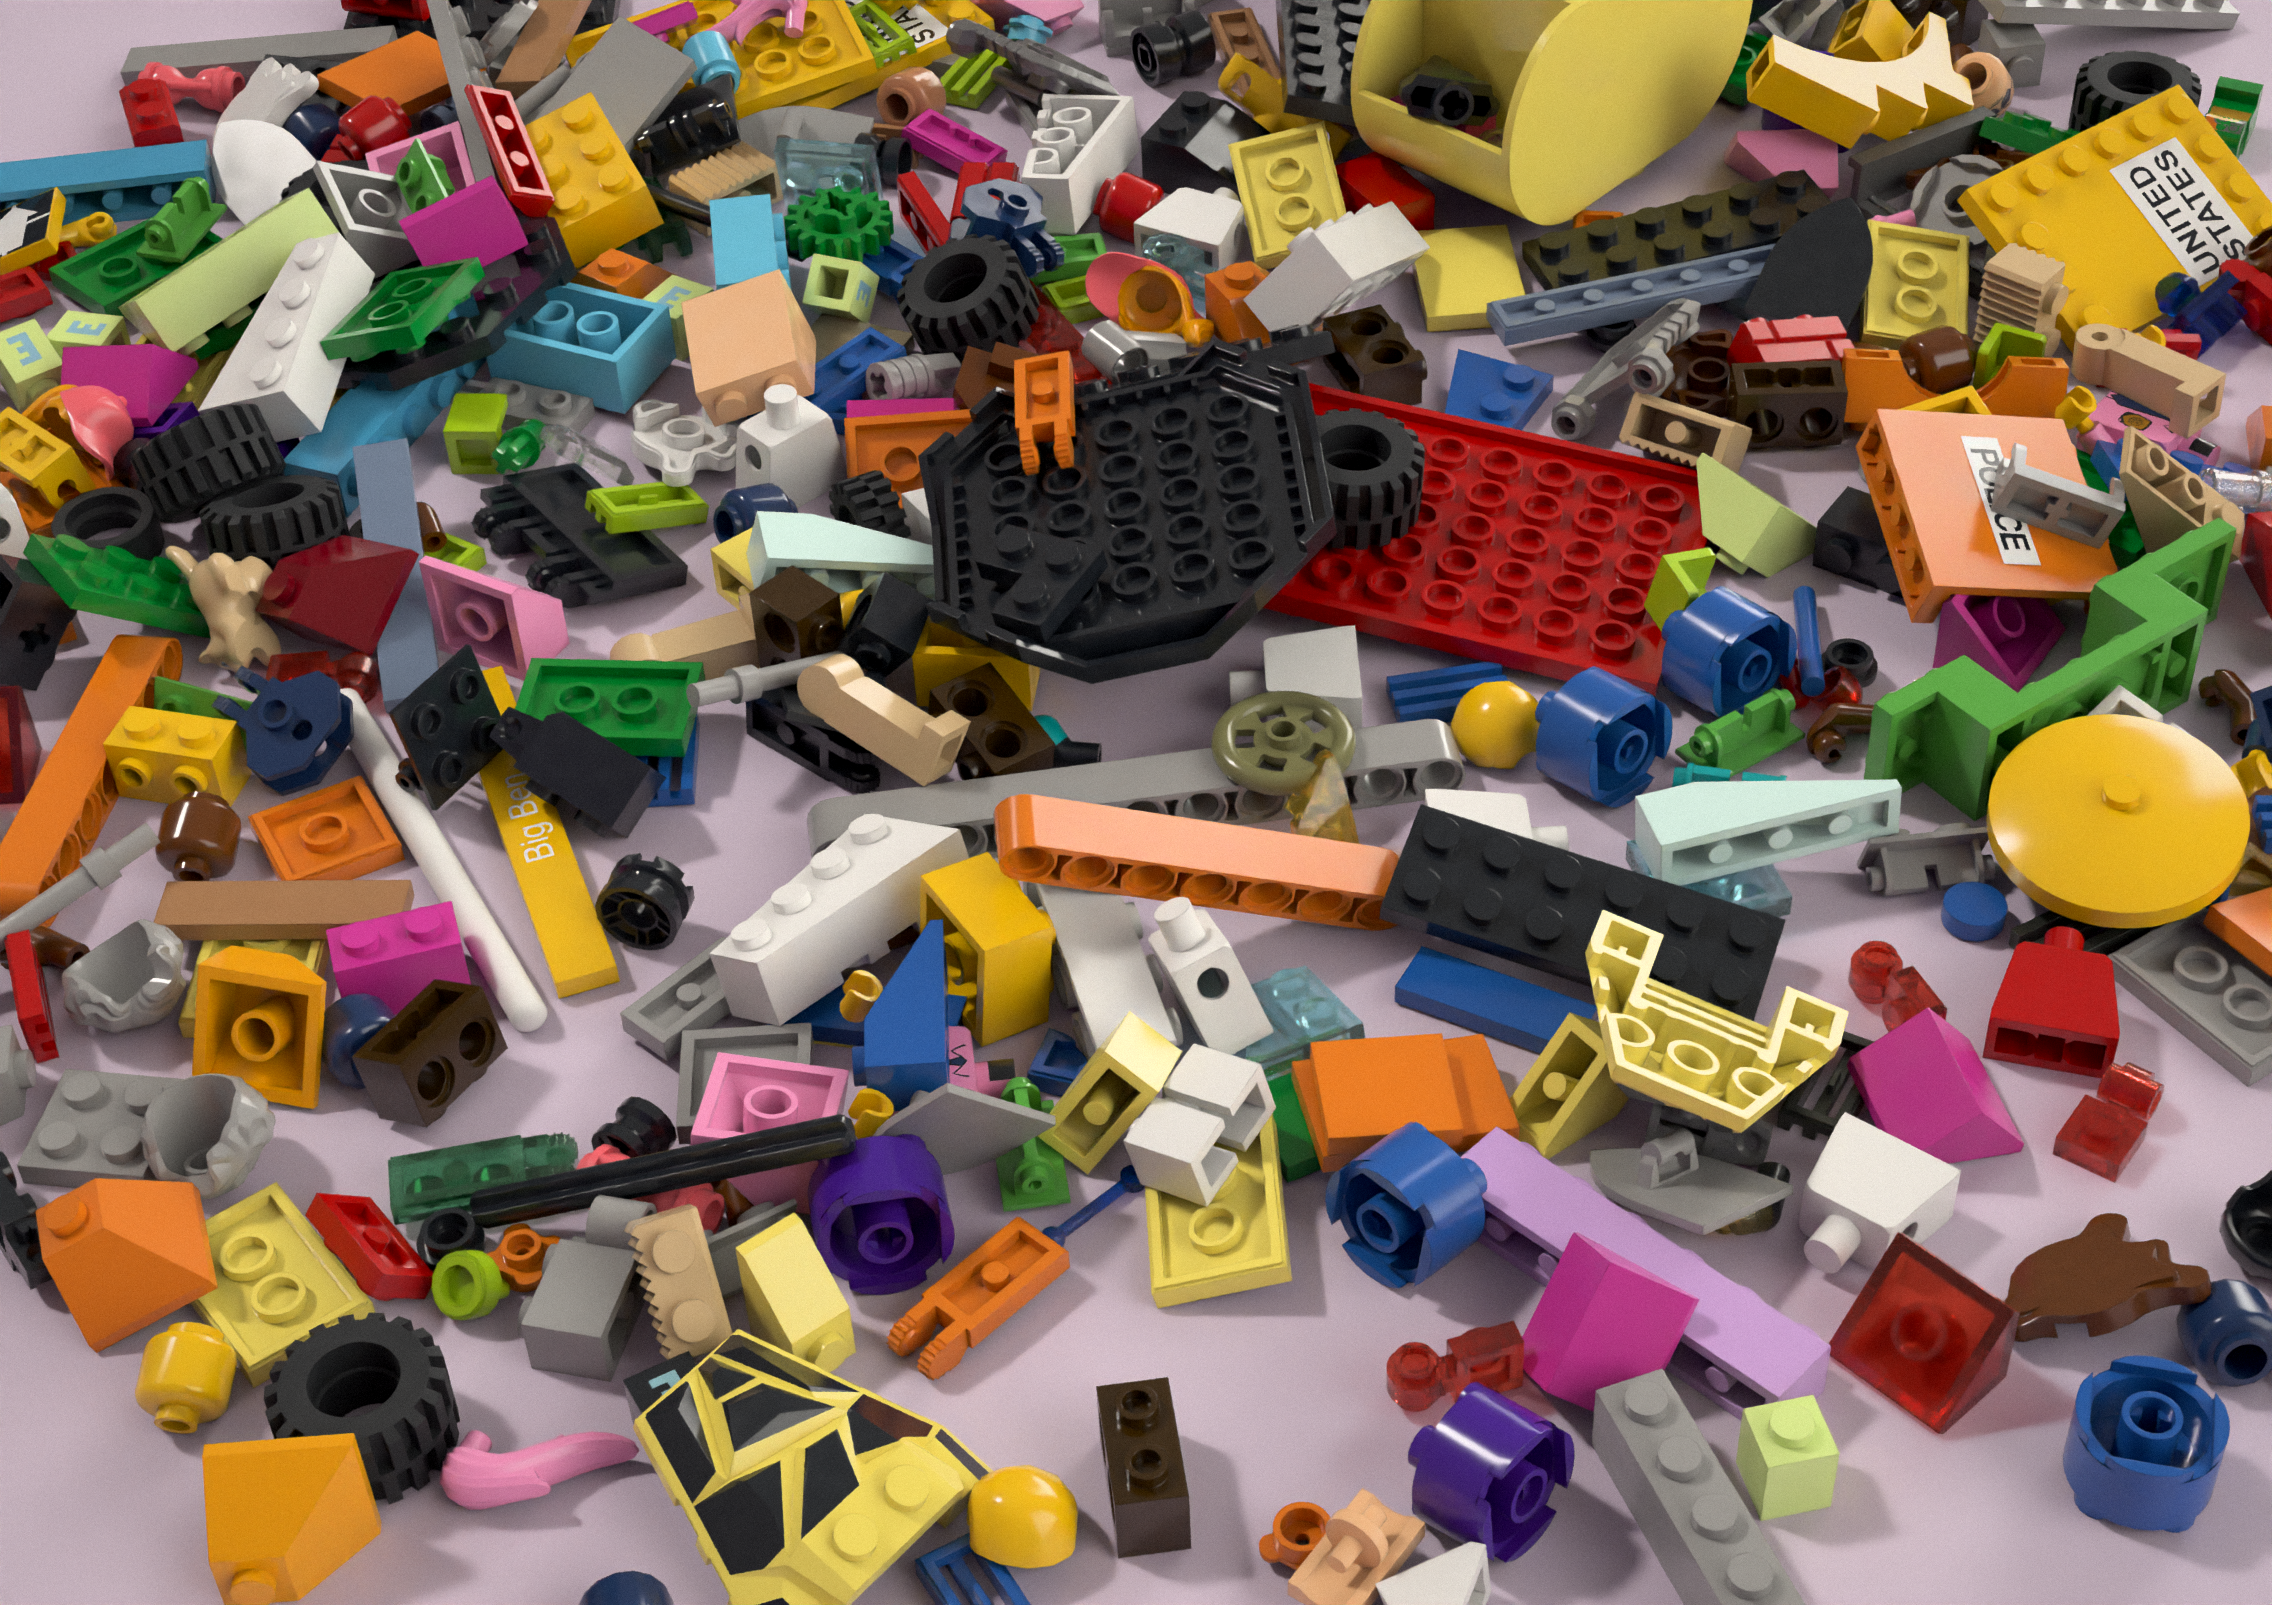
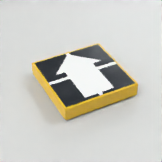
M58 187L0 211V276L57 254L67 201Z

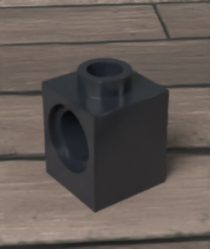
M884 572L858 595L837 649L855 659L862 668L868 671L878 670L886 678L913 656L929 615L926 604L933 602V600L889 573Z

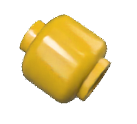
M194 1322L171 1324L166 1332L153 1336L144 1348L135 1388V1398L139 1407L150 1415L155 1416V1426L173 1433H193L197 1431L199 1423L217 1420L226 1412L229 1405L237 1367L236 1353L224 1341V1334L214 1327Z

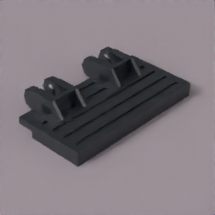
M577 462L504 475L503 485L481 489L480 499L487 506L475 512L476 514L471 522L474 533L484 540L488 538L491 549L500 556L534 551L542 559L537 562L534 561V564L529 565L530 568L525 575L528 586L532 590L560 599L563 608L570 609L686 585L688 565L650 530L609 534L605 529L606 523H599L595 519L596 512L590 513L585 508L587 491L604 487Z

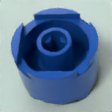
M1718 586L1698 597L1685 611L1676 610L1666 619L1661 633L1663 640L1666 641L1662 657V682L1666 689L1716 718H1721L1735 710L1743 714L1744 705L1761 697L1766 690L1773 688L1780 674L1789 678L1797 653L1795 631L1789 623L1783 621L1777 614L1725 586Z
M1595 666L1572 677L1558 692L1552 690L1544 694L1535 711V718L1540 723L1536 739V766L1539 772L1587 798L1609 807L1616 808L1633 801L1635 796L1641 795L1648 788L1655 777L1649 775L1647 771L1656 756L1665 760L1672 739V715L1665 703L1659 701L1653 694Z
M1409 1122L1400 1129H1396L1331 1176L1326 1188V1210L1331 1225L1339 1219L1341 1220L1350 1238L1342 1244V1247L1350 1259L1364 1273L1387 1287L1401 1288L1407 1283H1415L1414 1286L1431 1277L1480 1238L1485 1224V1209L1482 1195L1487 1190V1180L1480 1166L1468 1158H1460L1451 1147L1431 1134L1422 1124Z
M2125 1356L2111 1361L2110 1369L2094 1377L2092 1372L2081 1383L2076 1396L2063 1452L2064 1472L2070 1487L2074 1491V1501L2078 1509L2088 1517L2107 1519L2115 1524L2132 1529L2165 1530L2171 1533H2180L2188 1530L2194 1524L2195 1518L2205 1509L2211 1499L2229 1438L2230 1420L2228 1412L2217 1393L2215 1392L2214 1399H2212L2207 1392L2196 1384L2197 1374L2181 1364L2153 1356Z

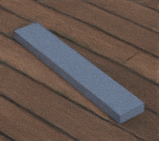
M1775 244L1487 303L1486 319L1503 345L1509 346L1653 316L1667 303L1680 298L1697 301L1702 306L1750 296Z
M407 438L352 447L363 539L412 549L419 554L377 644L382 695L387 714L439 669L435 631L419 566V561L424 558L411 453Z

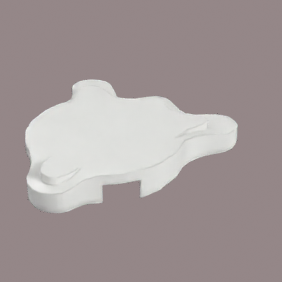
M272 57L264 60L251 76L247 86L238 93L221 115L214 131L213 143L218 125L221 122L259 120L282 127L290 114L316 92L319 87L318 78L310 71L301 73L291 63L282 68Z
M654 399L640 401L634 406V430L631 432V451L644 464L662 471V481L664 484L672 487L686 486L693 481L697 470L729 471L735 467L737 429L740 424L731 421L715 427L703 406L702 417L679 415V404L666 403Z

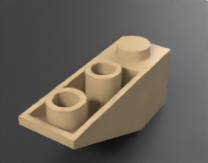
M2133 426L2125 428L2119 476L2146 553L2155 552L2176 541L2186 532L2196 530L2219 517L2237 528L2229 564L2239 560L2245 526V513Z

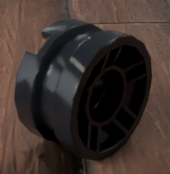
M641 853L626 855L616 863L608 883L604 885L595 904L597 919L609 934L628 946L648 951L664 949L674 941L683 920L691 909L695 899L693 886L686 887L682 882L685 873L673 863L656 856L654 861L650 862L641 860Z

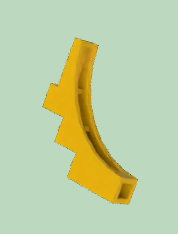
M1928 12L1902 47V58L1890 62H1860L1840 59L1803 48L1772 35L1746 72L1748 101L1848 149H1852L1862 134L1872 133L1887 141H1891L1907 135L1910 131L1914 132L1917 129L1926 128L1969 112L1974 108L1969 79L1953 72L1946 20L1931 12Z

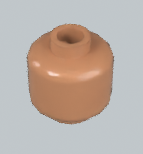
M909 67L886 78L879 87L876 98L878 112L882 120L886 124L897 126L908 125L928 108L942 115L947 102L941 80L932 71L923 67Z

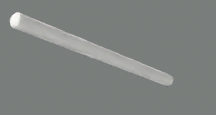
M340 689V692L349 697L353 702L354 738L348 744L440 903L452 901L460 937L512 1026L521 1032H531L538 1029L547 1018V1008L417 790L415 789L411 793L406 792L397 784L395 775L399 772L398 765L400 762L361 696L354 689Z

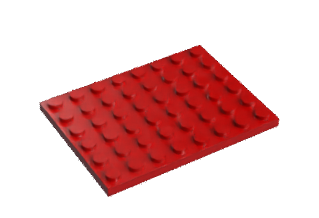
M1309 383L1316 415L1322 416L1325 415V411L1334 409L1349 411V408L1361 409V411L1369 413L1377 411L1384 413V417L1388 419L1396 418L1405 423L1404 429H1412L1419 436L1418 442L1423 444L1425 450L1421 508L1415 526L1408 527V533L1400 539L1391 537V542L1388 545L1382 547L1370 545L1368 549L1356 550L1355 546H1344V549L1331 548V544L1327 543L1263 607L1264 609L1339 627L1355 625L1356 631L1393 639L1402 643L1427 647L1456 656L1498 663L1514 670L1531 672L1565 682L1578 673L1595 666L1656 697L1663 677L1662 657L1666 641L1663 640L1662 632L1644 607V603L1662 555L1702 549L1708 546L1709 539L1703 536L1697 470Z

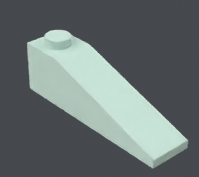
M757 511L746 552L754 589L793 565L837 593L865 589L881 574L887 572L935 601L932 545L815 514Z
M1897 779L1692 782L1635 796V841L1654 878L1682 886L1868 841L1869 838L1896 834L1899 832L1902 787Z

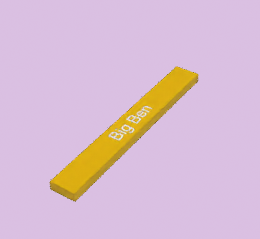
M502 665L482 670L501 716L508 707L515 709L516 701ZM503 749L477 774L558 998L561 999L620 982L617 965L601 923L597 919L596 910L556 806L554 807L524 788L530 777L513 767L517 761Z

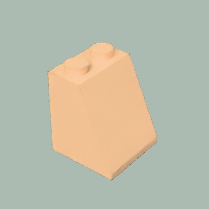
M780 269L681 302L695 393L715 427L766 410L764 392L771 386L778 384L790 385L796 389L797 395L802 397L814 394L815 335Z

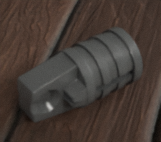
M1654 1103L1646 1131L1645 1143L1677 1129L1685 1128L1691 1132L1695 1139L1697 1155L1732 1164L1758 1167L1761 1163H1764L1772 1138L1773 1125L1758 1119L1742 1133L1716 1132L1702 1117L1686 1120L1679 1117L1673 1108Z

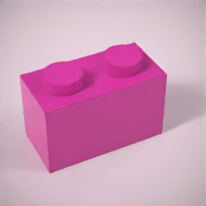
M452 901L419 907L366 921H358L326 930L333 971L341 998L360 993L377 996L396 1015L434 979L471 984Z

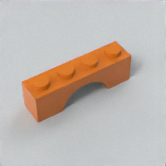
M1843 349L1842 371L1848 390L1844 422L1850 423V429L1864 432L1876 409L1898 410L1941 395L1921 387L1910 377L1904 368L1898 350ZM2007 356L1998 373L1988 383L1977 389L1976 392L1992 415L2055 419L2056 408L2063 402L2064 396L2067 393L2069 367L2063 358Z

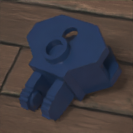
M997 178L966 187L962 197L960 212L968 219L958 218L952 221L948 240L953 238L960 240L966 235L977 234L979 238L986 234L996 237L997 241L1003 239L1009 243L1012 250L1014 249L1027 277H1030V279L1037 277L1044 269L1046 272H1053L1065 264L1063 247L1060 246V243H1056V239L1044 230L1048 219L1041 214L1043 196L1030 185ZM990 195L997 196V197L1000 198L1001 200L995 199V198L991 197Z
M241 665L233 678L238 681L242 688L252 694H257V698L247 711L232 699L221 695L217 697L211 707L226 719L237 721V725L246 734L247 766L264 785L282 796L320 784L354 738L352 700L340 692V685L318 670L280 682L274 677L267 681ZM326 741L325 751L321 755L315 756L317 750Z

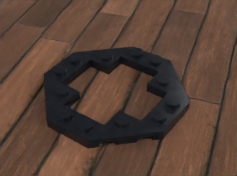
M517 216L529 245L513 252L522 275L512 279L509 277L494 279L488 282L482 290L473 293L479 315L471 318L456 317L448 320L439 330L431 332L425 337L426 343L421 348L410 353L397 354L395 349L381 351L377 355L359 362H354L350 357H347L337 388L355 389L361 384L360 381H374L379 391H397L494 354L507 342L503 332L514 322L519 325H525L548 303L545 295L547 290L557 286H566L577 275L555 217ZM418 259L391 272L421 266L422 263ZM389 273L373 279L372 284L383 280Z

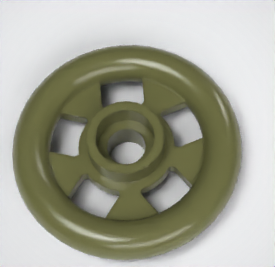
M1271 691L1248 697L1228 709L1215 725L1211 738V749L1219 769L1236 784L1261 794L1291 796L1323 788L1342 775L1354 757L1356 737L1353 726L1347 716L1329 701L1298 691ZM1272 715H1283V716H1284V717H1278V718L1269 720V721H1267V722H1265V723H1262V722L1260 721V718L1267 717V716H1272ZM1313 720L1325 729L1313 733L1305 723ZM1253 736V748H1236V737ZM1313 749L1327 754L1325 758L1316 764L1305 760ZM1264 761L1271 766L1283 768V771L1266 770L1259 768V765Z

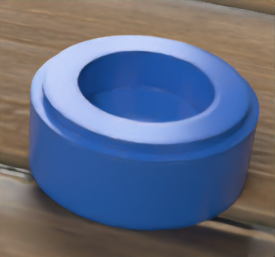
M1962 882L1952 886L1945 893L1941 910V921L1947 931L1958 938L1976 942L1990 940L2002 932L2008 904L2004 895L1988 884Z

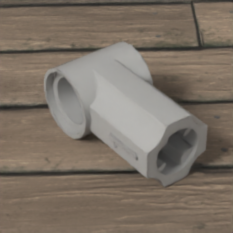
M1107 320L1094 325L1083 339L1081 349L1082 355L1109 381L1117 383L1119 382L1117 372L1142 365H1158L1159 371L1169 369L1168 359L1186 354L1187 343L1177 334L1126 331L1116 322Z

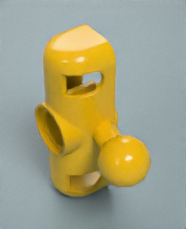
M1235 52L1219 77L1218 88L1220 92L1252 115V118L1272 134L1324 121L1325 128L1330 136L1329 144L1334 161L1353 137L1352 133L1336 122L1283 113L1281 77L1278 80L1240 53ZM1247 73L1251 78V85L1242 98L1232 91L1231 88L1243 74Z

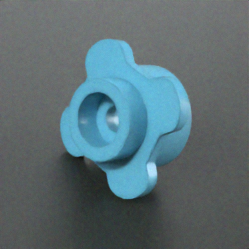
M1018 15L1017 18H1010L1009 25H1004L1003 32L1008 34L1007 38L1013 41L1028 38L1046 44L1047 38H1051L1053 34L1050 28L1043 26L1044 22L1030 15Z

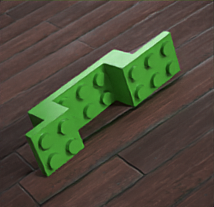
M2218 517L2196 530L2186 532L2179 539L2163 548L2145 554L2137 562L2113 575H2106L2094 584L2089 596L2090 609L2085 633L2080 643L2082 649L2080 658L2072 659L2063 668L2038 682L2027 684L2018 693L1969 657L1962 655L1940 668L1930 670L1923 677L1895 692L1885 694L1879 701L1874 703L1868 752L1865 758L1864 780L1897 779L1902 787L1901 794L1923 782L1973 821H1976L1987 815L1989 793L1994 776L2006 756L2018 744L2035 732L2067 719L2087 716L2118 685L2124 687L2162 715L2187 702L2204 627L2217 618L2237 528Z

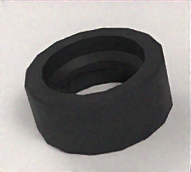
M103 487L84 492L67 501L56 512L51 525L54 538L58 534H65L82 541L89 547L105 550V547L108 545L116 546L130 552L136 558L149 561L161 555L165 543L159 519L148 496L140 490L128 487ZM131 528L118 536L108 539L86 540L99 532L109 529Z

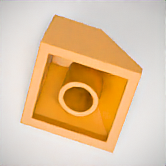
M234 945L225 948L198 964L192 1076L216 1073L238 1076L248 1085L262 1093L263 1097L270 1102L310 1109L317 1107L319 1102L326 981L292 955Z
M354 1433L204 1444L202 1463L208 1561L224 1605H268L275 1602L299 1601L380 1534L382 1521Z

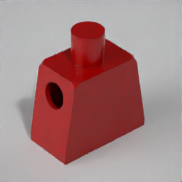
M2065 926L2054 927L2048 930L2045 934L2044 944L2027 941L2017 944L1991 1008L1982 1058L2109 1080L2120 1036L2112 960L2105 954L2083 951V935L2079 931Z

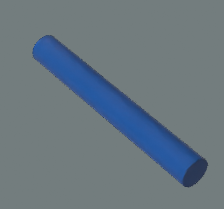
M1800 586L1793 592L1801 690L1805 695L1815 697L1823 693L1825 689L1816 593L1809 586Z

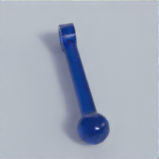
M1128 1165L1120 1171L1119 1182L1060 1226H1050L1044 1228L1041 1232L1061 1247H1064L1067 1236L1126 1192H1140L1144 1190L1145 1185L1140 1184L1133 1165Z

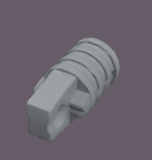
M918 353L884 362H875L870 364L866 371V390L870 400L933 398L941 395L942 391L954 387L961 363L954 353L931 355Z

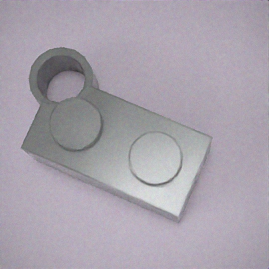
M598 1195L592 1202L588 1213L585 1237L573 1236L571 1240L560 1239L558 1244L553 1243L548 1247L543 1260L542 1279L534 1296H528L523 1301L517 1322L518 1335L525 1340L532 1369L611 1382L646 1301L643 1297L647 1291L639 1285L643 1276L635 1271L639 1265V1262L632 1258L636 1249L628 1245L632 1235L625 1232L624 1229L630 1221L656 1214L655 1204Z

